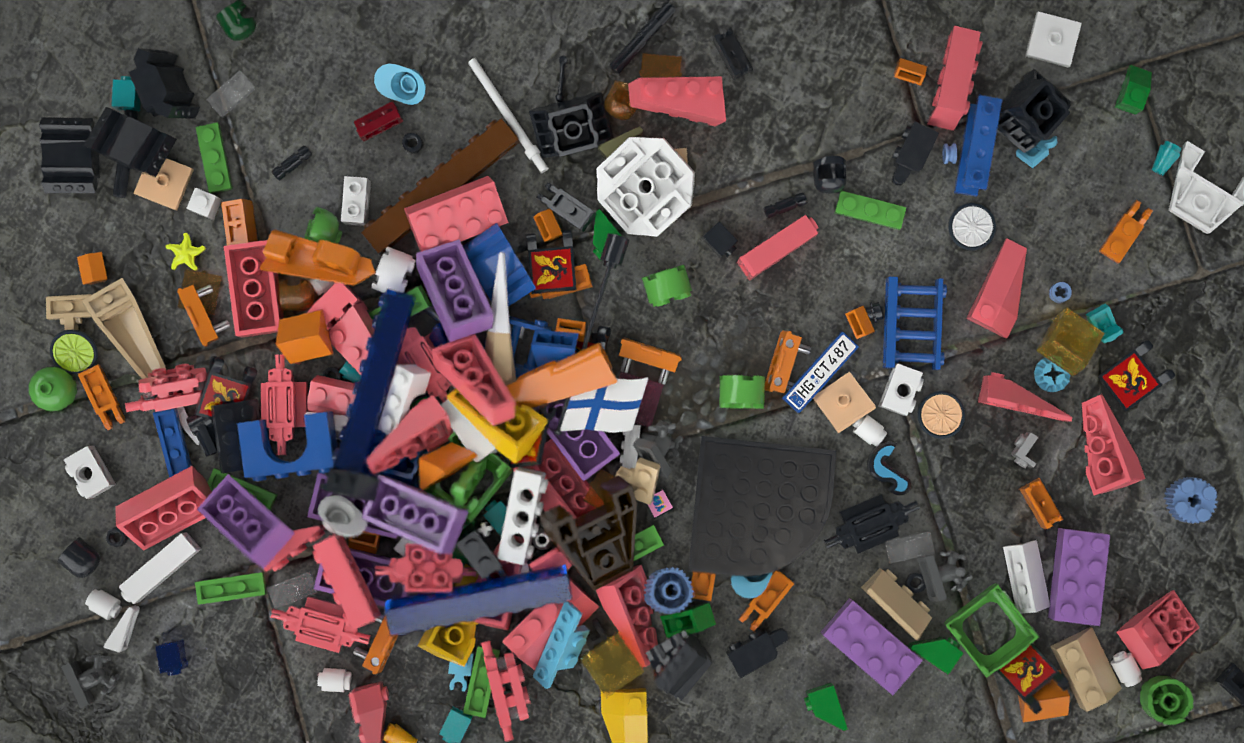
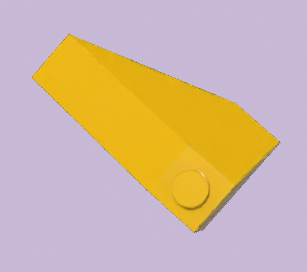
M646 688L602 689L601 713L612 743H648Z

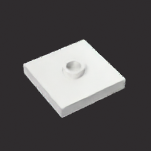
M1037 12L1025 56L1069 68L1082 23Z

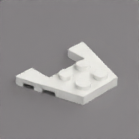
M1187 141L1182 148L1168 211L1204 233L1209 234L1239 207L1244 205V177L1233 194L1230 195L1194 173L1193 170L1205 151Z

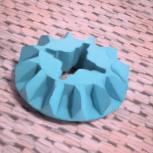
M1048 356L1037 363L1034 377L1038 386L1043 390L1057 392L1064 389L1070 382L1071 371L1068 363L1061 359V357ZM1052 367L1054 371L1061 372L1059 376H1055V380H1052V377L1044 376V374L1051 371Z

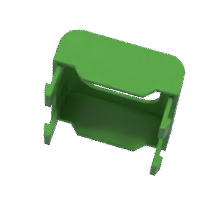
M454 431L448 439L465 448ZM494 453L487 455L486 469L494 476L493 483L478 501L473 498L468 506H463V509L468 510L465 520L469 523L475 519L512 473L511 467ZM441 481L425 489L427 493L454 504V498L441 489Z
M996 583L989 586L944 622L945 626L986 678L996 670L1004 667L1039 638L1038 633L1029 625L1011 602L1009 596ZM995 602L1014 624L1016 633L1011 640L994 653L983 655L964 633L962 624L967 617L984 604Z

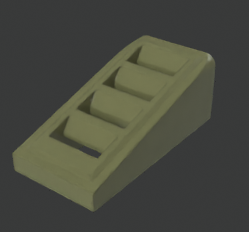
M638 127L598 146V151L607 159L628 138H640L643 135V129Z

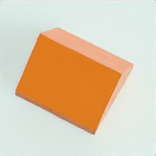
M323 310L279 320L276 345L290 364L334 354Z
M451 442L419 458L421 490L423 491L454 475L478 457L477 454Z
M1051 680L1033 695L1042 708L1038 714H1034L1018 695L1022 722L1068 715L1070 701L1068 689L1063 691L1054 680Z

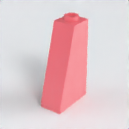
M804 215L740 257L737 263L750 281L818 234L816 231L818 226L812 217L808 219Z

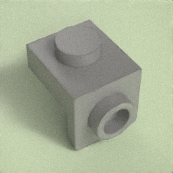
M1031 432L1020 434L1014 443L1016 447L1011 455L1016 458L1014 462L1025 469L1027 466L1034 468L1036 465L1035 462L1026 457L1038 439L1036 435Z

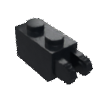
M916 121L911 127L906 126L901 137L905 140L901 147H896L892 158L895 159L893 166L896 169L891 180L895 186L903 185L910 174L914 175L923 169L939 132Z
M331 468L329 472L324 473L327 476V484H321L320 489L346 497L375 502L380 479L361 473Z
M471 523L462 529L456 544L481 578H485L492 589L497 586L496 581L490 576L495 570H497L502 579L506 580L509 578L501 567L499 559H497V556L481 534L478 533L475 526Z
M777 628V630L767 634L766 630L761 632L758 629L748 635V640L742 643L739 640L729 645V650L726 651V654L740 679L776 659L778 654L776 647L788 641V632L783 628Z

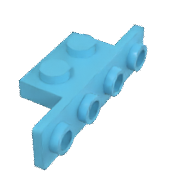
M569 601L563 604L533 674V677L545 689L551 687L558 670L574 668L590 631L585 625L577 626L582 612Z

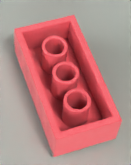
M489 176L404 208L421 252L456 240L464 241L483 233L496 223L498 226L508 223L494 181Z
M267 240L224 246L235 336L237 337L277 333L279 320L284 319L278 273L260 269V266L266 259L263 250Z

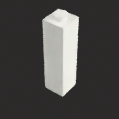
M187 532L181 533L119 586L122 590L121 595L129 603L135 604L140 602L198 553L201 548Z

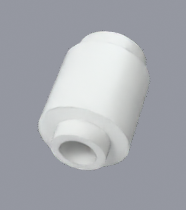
M868 414L852 424L855 427L853 432L870 445L878 446L887 434L883 430L884 427Z
M94 589L89 594L85 603L89 606V610L107 620L116 618L122 609L119 599L103 590L98 591L97 589Z
M1121 651L1113 656L1111 665L1121 683H1124L1126 687H1130L1142 680V672L1132 653Z
M324 668L323 672L318 674V686H322V691L344 692L351 688L352 672H346V669Z

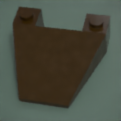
M619 475L599 485L604 505L576 519L561 505L540 514L545 534L594 591L633 571L637 502L632 485Z

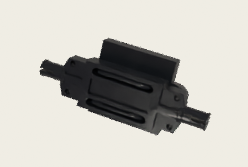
M879 494L840 511L839 513L844 524L835 527L836 535L824 540V543L827 544V549L838 544L844 549L854 546L857 554L898 537V526L907 523L908 514L920 510L917 501L905 506L900 501L888 504L885 503L882 494Z

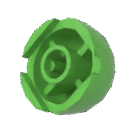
M315 207L313 214H316L315 218L310 219L304 239L314 242L325 240L338 244L342 231L338 230L339 222L337 217L326 209Z
M59 367L43 368L37 371L29 382V396L32 402L37 407L46 411L63 410V408H66L74 401L77 394L75 380L66 370Z

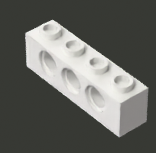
M518 467L515 470L497 559L524 565L528 559H532L534 553V546H531L533 537L536 538L539 524H536L537 515L540 516L543 510V502H540L541 495L546 492L548 480L545 479V472L524 467ZM524 489L532 491L533 499H527L524 496ZM520 511H524L528 514V521H523L520 519ZM516 533L524 537V543H518L515 540L514 536Z

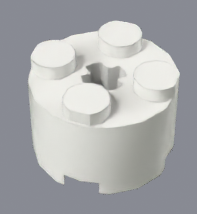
M387 246V254H383L375 274L377 276L375 280L377 283L373 281L371 288L397 298L405 293L408 282L405 278L406 275H412L416 260L409 254Z

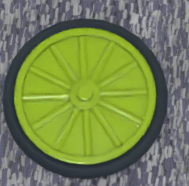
M79 330L62 331L53 338L50 344V356L53 363L57 367L66 370L69 374H79L94 367L97 362L98 350L95 342L90 336Z

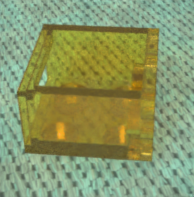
M1066 308L1054 318L1036 351L1074 377L1088 365L1105 333L1069 308Z
M619 631L582 655L580 659L606 698L645 672L643 666Z

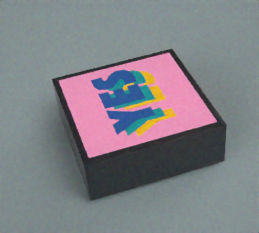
M664 489L655 492L651 505L646 504L654 519L674 509Z

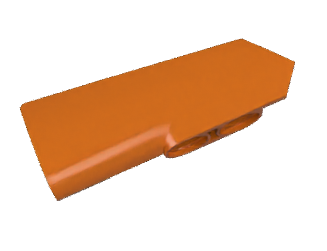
M276 229L272 230L263 250L266 259L260 266V269L263 271L348 285H356L375 274L371 259L361 257L354 249L325 240L314 242Z
M598 343L558 362L551 361L518 377L515 382L508 384L506 388L515 402L514 405L520 407L525 405L534 408L542 404L616 384L618 380L612 372V365L604 348Z

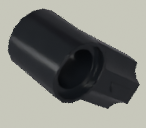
M195 414L187 417V424L192 434L197 437L205 456L208 457L218 453L213 420Z

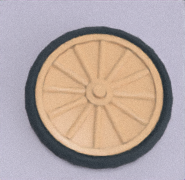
M937 391L927 395L918 408L917 415L920 427L925 433L934 438L944 439L954 436L962 428L965 421V409L962 402L949 392Z

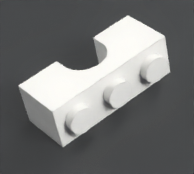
M415 364L396 366L378 425L379 430L389 435L410 412L409 407L412 400L418 395L425 394L431 375L430 372Z

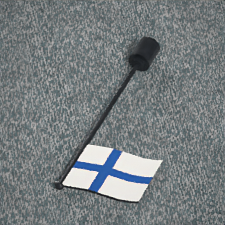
M611 233L607 235L600 260L604 262L603 266L607 267L581 351L587 348L611 269H616L617 266H622L630 241L625 237ZM648 378L635 380L617 379L616 384L566 398L557 429L554 430V433L561 435V431L582 429L605 432L632 430Z

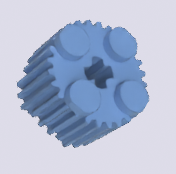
M1184 477L1174 481L1170 488H1166L1167 492L1164 493L1166 495L1164 497L1166 500L1165 504H1168L1166 508L1170 509L1169 513L1176 520L1193 524L1205 522L1210 519L1211 513L1215 512L1213 509L1217 507L1215 506L1217 503L1215 501L1217 492L1205 480ZM1189 497L1193 498L1192 504L1188 502Z
M674 567L656 570L646 580L647 584H644L646 587L643 590L646 592L644 600L648 606H651V609H655V612L660 614L680 612V610H684V607L688 606L687 603L692 602L691 598L694 597L692 595L694 593L692 590L693 586H690L692 582L688 581L689 577H685L686 573H683V570H679V568L674 569ZM668 585L669 590L672 591V594L667 595L665 592V588L668 587Z

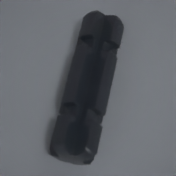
M302 146L298 149V153L294 152L281 163L280 167H275L272 170V174L277 180H282L287 172L291 173L303 163L304 159L310 158L312 156L311 151L307 146Z
M799 193L794 198L791 196L776 202L775 205L765 206L764 213L767 218H772L777 213L780 215L795 209L796 206H803L807 204L806 195Z

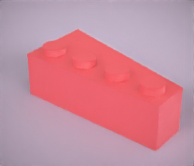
M722 76L638 78L628 84L630 107L656 113L661 112L672 117L687 118L689 121L708 123L710 126H717L726 122Z
M335 283L312 305V308L307 313L323 310L329 332L352 305L363 303V301L347 284Z
M365 303L352 305L328 332L331 344L386 401L396 366L401 364L390 351V345L387 340L381 336L377 329V323L374 319H371L367 312L368 308Z
M475 334L432 349L433 365L493 426L514 418L515 402Z

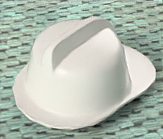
M332 495L321 501L319 514L323 520V525L329 532L343 536H356L365 531L367 520L362 519L363 514L347 498Z

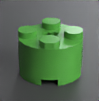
M685 265L649 275L650 280L648 276L642 277L649 304L652 303L653 307L670 303L669 298L674 297V300H680L691 296L690 291H692Z
M720 376V408L764 409L765 376Z
M1159 675L1150 678L1141 687L1140 703L1143 710L1149 717L1163 724L1175 725L1185 720L1184 718L1189 714V711L1193 709V696L1190 689L1174 678ZM1166 696H1168V697H1169V700H1166V704H1165V703H1164V699H1165Z

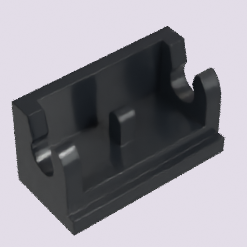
M729 28L722 35L719 33L714 36L713 43L733 81L753 71L732 28Z
M1231 662L1215 681L1244 707V673Z

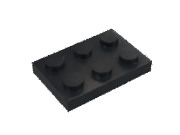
M257 399L211 406L221 473L244 470L237 423L260 420Z

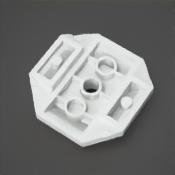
M630 137L597 168L598 201L627 234L657 237L692 206L695 172L665 138ZM644 180H648L651 183L652 189L650 192H646L643 189L642 184Z

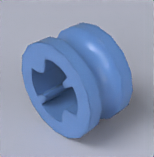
M952 143L951 146L943 144L942 159L944 164H947L949 161L952 164L956 163L957 146L955 143Z
M1065 282L1056 283L1049 290L1051 300L1056 303L1067 301L1072 294L1071 287ZM1057 287L1059 289H1065L1066 293L1063 294L1065 296L1064 298H1062L1061 296H1056L1055 292L1058 291L1056 290Z

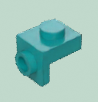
M1103 304L1086 314L1094 336L1103 343L1114 341L1124 333L1122 328L1116 324L1111 309L1107 304Z

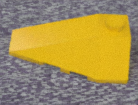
M457 389L447 396V399L499 452L514 463H517L531 450L548 421L528 406L522 405L520 407L514 405V418L493 426Z
M478 572L476 576H463L460 583H453L452 592H448L418 644V647L462 667H465L475 646L476 638L474 637L478 623L461 618L466 595L478 579Z

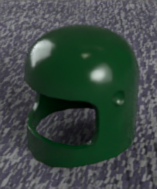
M243 0L235 1L216 15V20L223 31L233 41H242L248 38L256 29L254 17L243 18L240 15L246 7Z

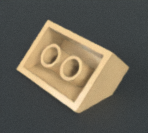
M879 568L861 588L910 636L918 640L932 619L928 614L930 609L921 601L915 602L911 598L914 594L905 585L900 587L895 582L898 578L889 569L884 571Z
M1092 627L1050 646L1064 676L1069 681L1070 688L1079 707L1086 712L1108 702L1122 689Z

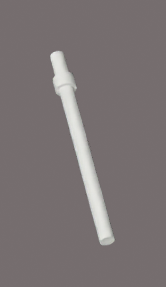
M471 59L468 62L470 67L525 148V154L529 160H533L540 173H544L549 168L539 155L541 152L536 145L531 143L477 59Z

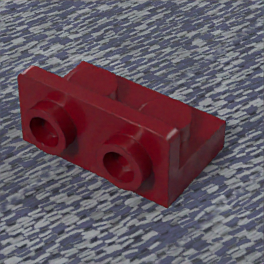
M390 102L355 120L354 124L359 137L365 142L404 121L394 102Z

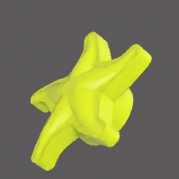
M188 233L183 234L184 240L180 245H166V249L172 250L176 255L171 266L173 270H176L180 264L184 263L191 269L198 270V267L195 265V258L205 251V246L199 248L192 246Z

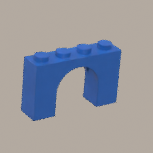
M333 411L304 415L307 447L304 454L294 462L282 460L273 452L270 446L268 428H266V419L237 423L244 477H253V481H261L267 479L266 475H275V479L289 477L288 473L297 472V476L311 474V470L319 469V473L329 472L330 468L333 469V467L339 466Z

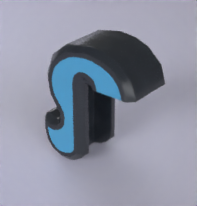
M891 441L882 442L870 452L867 460V470L872 478L881 482H890V486L887 487L890 493L899 496L905 495L911 489V480L885 463L897 443Z

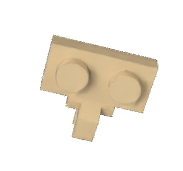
M92 294L46 297V319H60V324L65 325V330H78V324H82V318H92L82 300Z
M639 457L635 468L628 469L620 466L616 476L619 475L632 485L637 501L651 505L654 499L660 464Z

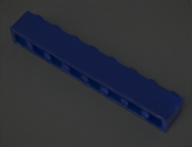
M387 288L386 293H382L380 296L379 306H381L379 315H375L372 323V328L375 329L373 337H369L366 343L365 350H368L366 360L362 359L359 367V372L362 374L360 381H356L353 387L352 394L355 397L353 404L349 403L347 407L346 417L349 418L346 426H342L339 434V439H342L340 448H336L333 454L332 461H335L334 467L355 473H365L366 460L371 453L416 301V297Z
M566 565L456 586L452 587V592H426L386 600L384 613L390 635H406L412 631H427L432 627L451 626L462 621L472 622L477 618L496 617L507 612L517 613L523 609L541 608L552 603L562 604L572 600V588Z

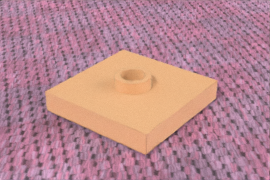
M166 158L156 178L141 174L134 194L177 211L194 169Z
M850 372L824 388L813 398L838 433L876 408L875 404Z

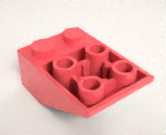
M322 524L292 530L295 534L264 568L265 572L270 570L276 572L290 562L288 560L290 556L292 558L298 556L308 548L305 544L315 542L325 534L323 531L325 526Z
M1172 590L1131 618L1117 631V634L1143 670L1160 666L1200 627L1176 592Z

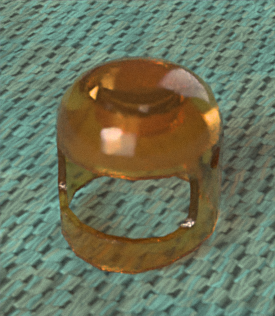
M621 81L613 83L605 98L604 108L610 116L618 120H628L634 115L637 108L630 107L629 83Z
M278 279L281 311H305L312 307L315 293L310 281L300 279L298 285L288 286L287 279Z

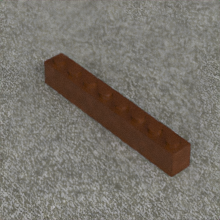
M502 118L499 121L495 119L490 122L483 134L474 135L468 141L469 145L463 150L462 148L457 149L451 155V160L446 164L442 162L434 168V174L429 178L425 176L420 179L413 191L410 192L408 190L398 198L400 201L397 204L387 206L381 212V217L376 221L372 219L364 225L365 230L361 233L378 254L382 256L386 252L387 246L393 247L412 231L404 208L471 183L520 143L517 136Z

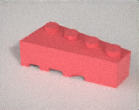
M959 26L953 27L948 38L942 63L945 67H942L937 83L941 87H938L932 106L935 109L932 115L929 116L928 125L954 131L963 114L967 115L970 101H967L968 94L971 95L974 87V81H971L972 74L975 75L978 67V61H975L976 54L979 55L982 47V41H979L981 32Z

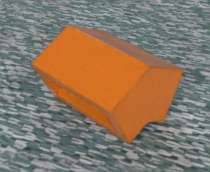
M900 58L894 77L921 86L926 75L927 66ZM902 71H906V72H909V73H912V74H915V75H918V76H914V75H911V74H908V73H905V72H902Z
M551 209L541 211L533 216L544 242L563 236Z
M102 252L77 257L83 285L105 282L107 280Z
M864 306L845 314L856 339L875 332Z
M558 318L556 331L578 333L577 341L583 342L585 339L586 322ZM561 326H564V327H570V328H577V329H582V331H580V330H573V329H567V328H560V327H561Z
M363 531L359 535L349 537L348 547L376 554L381 535Z

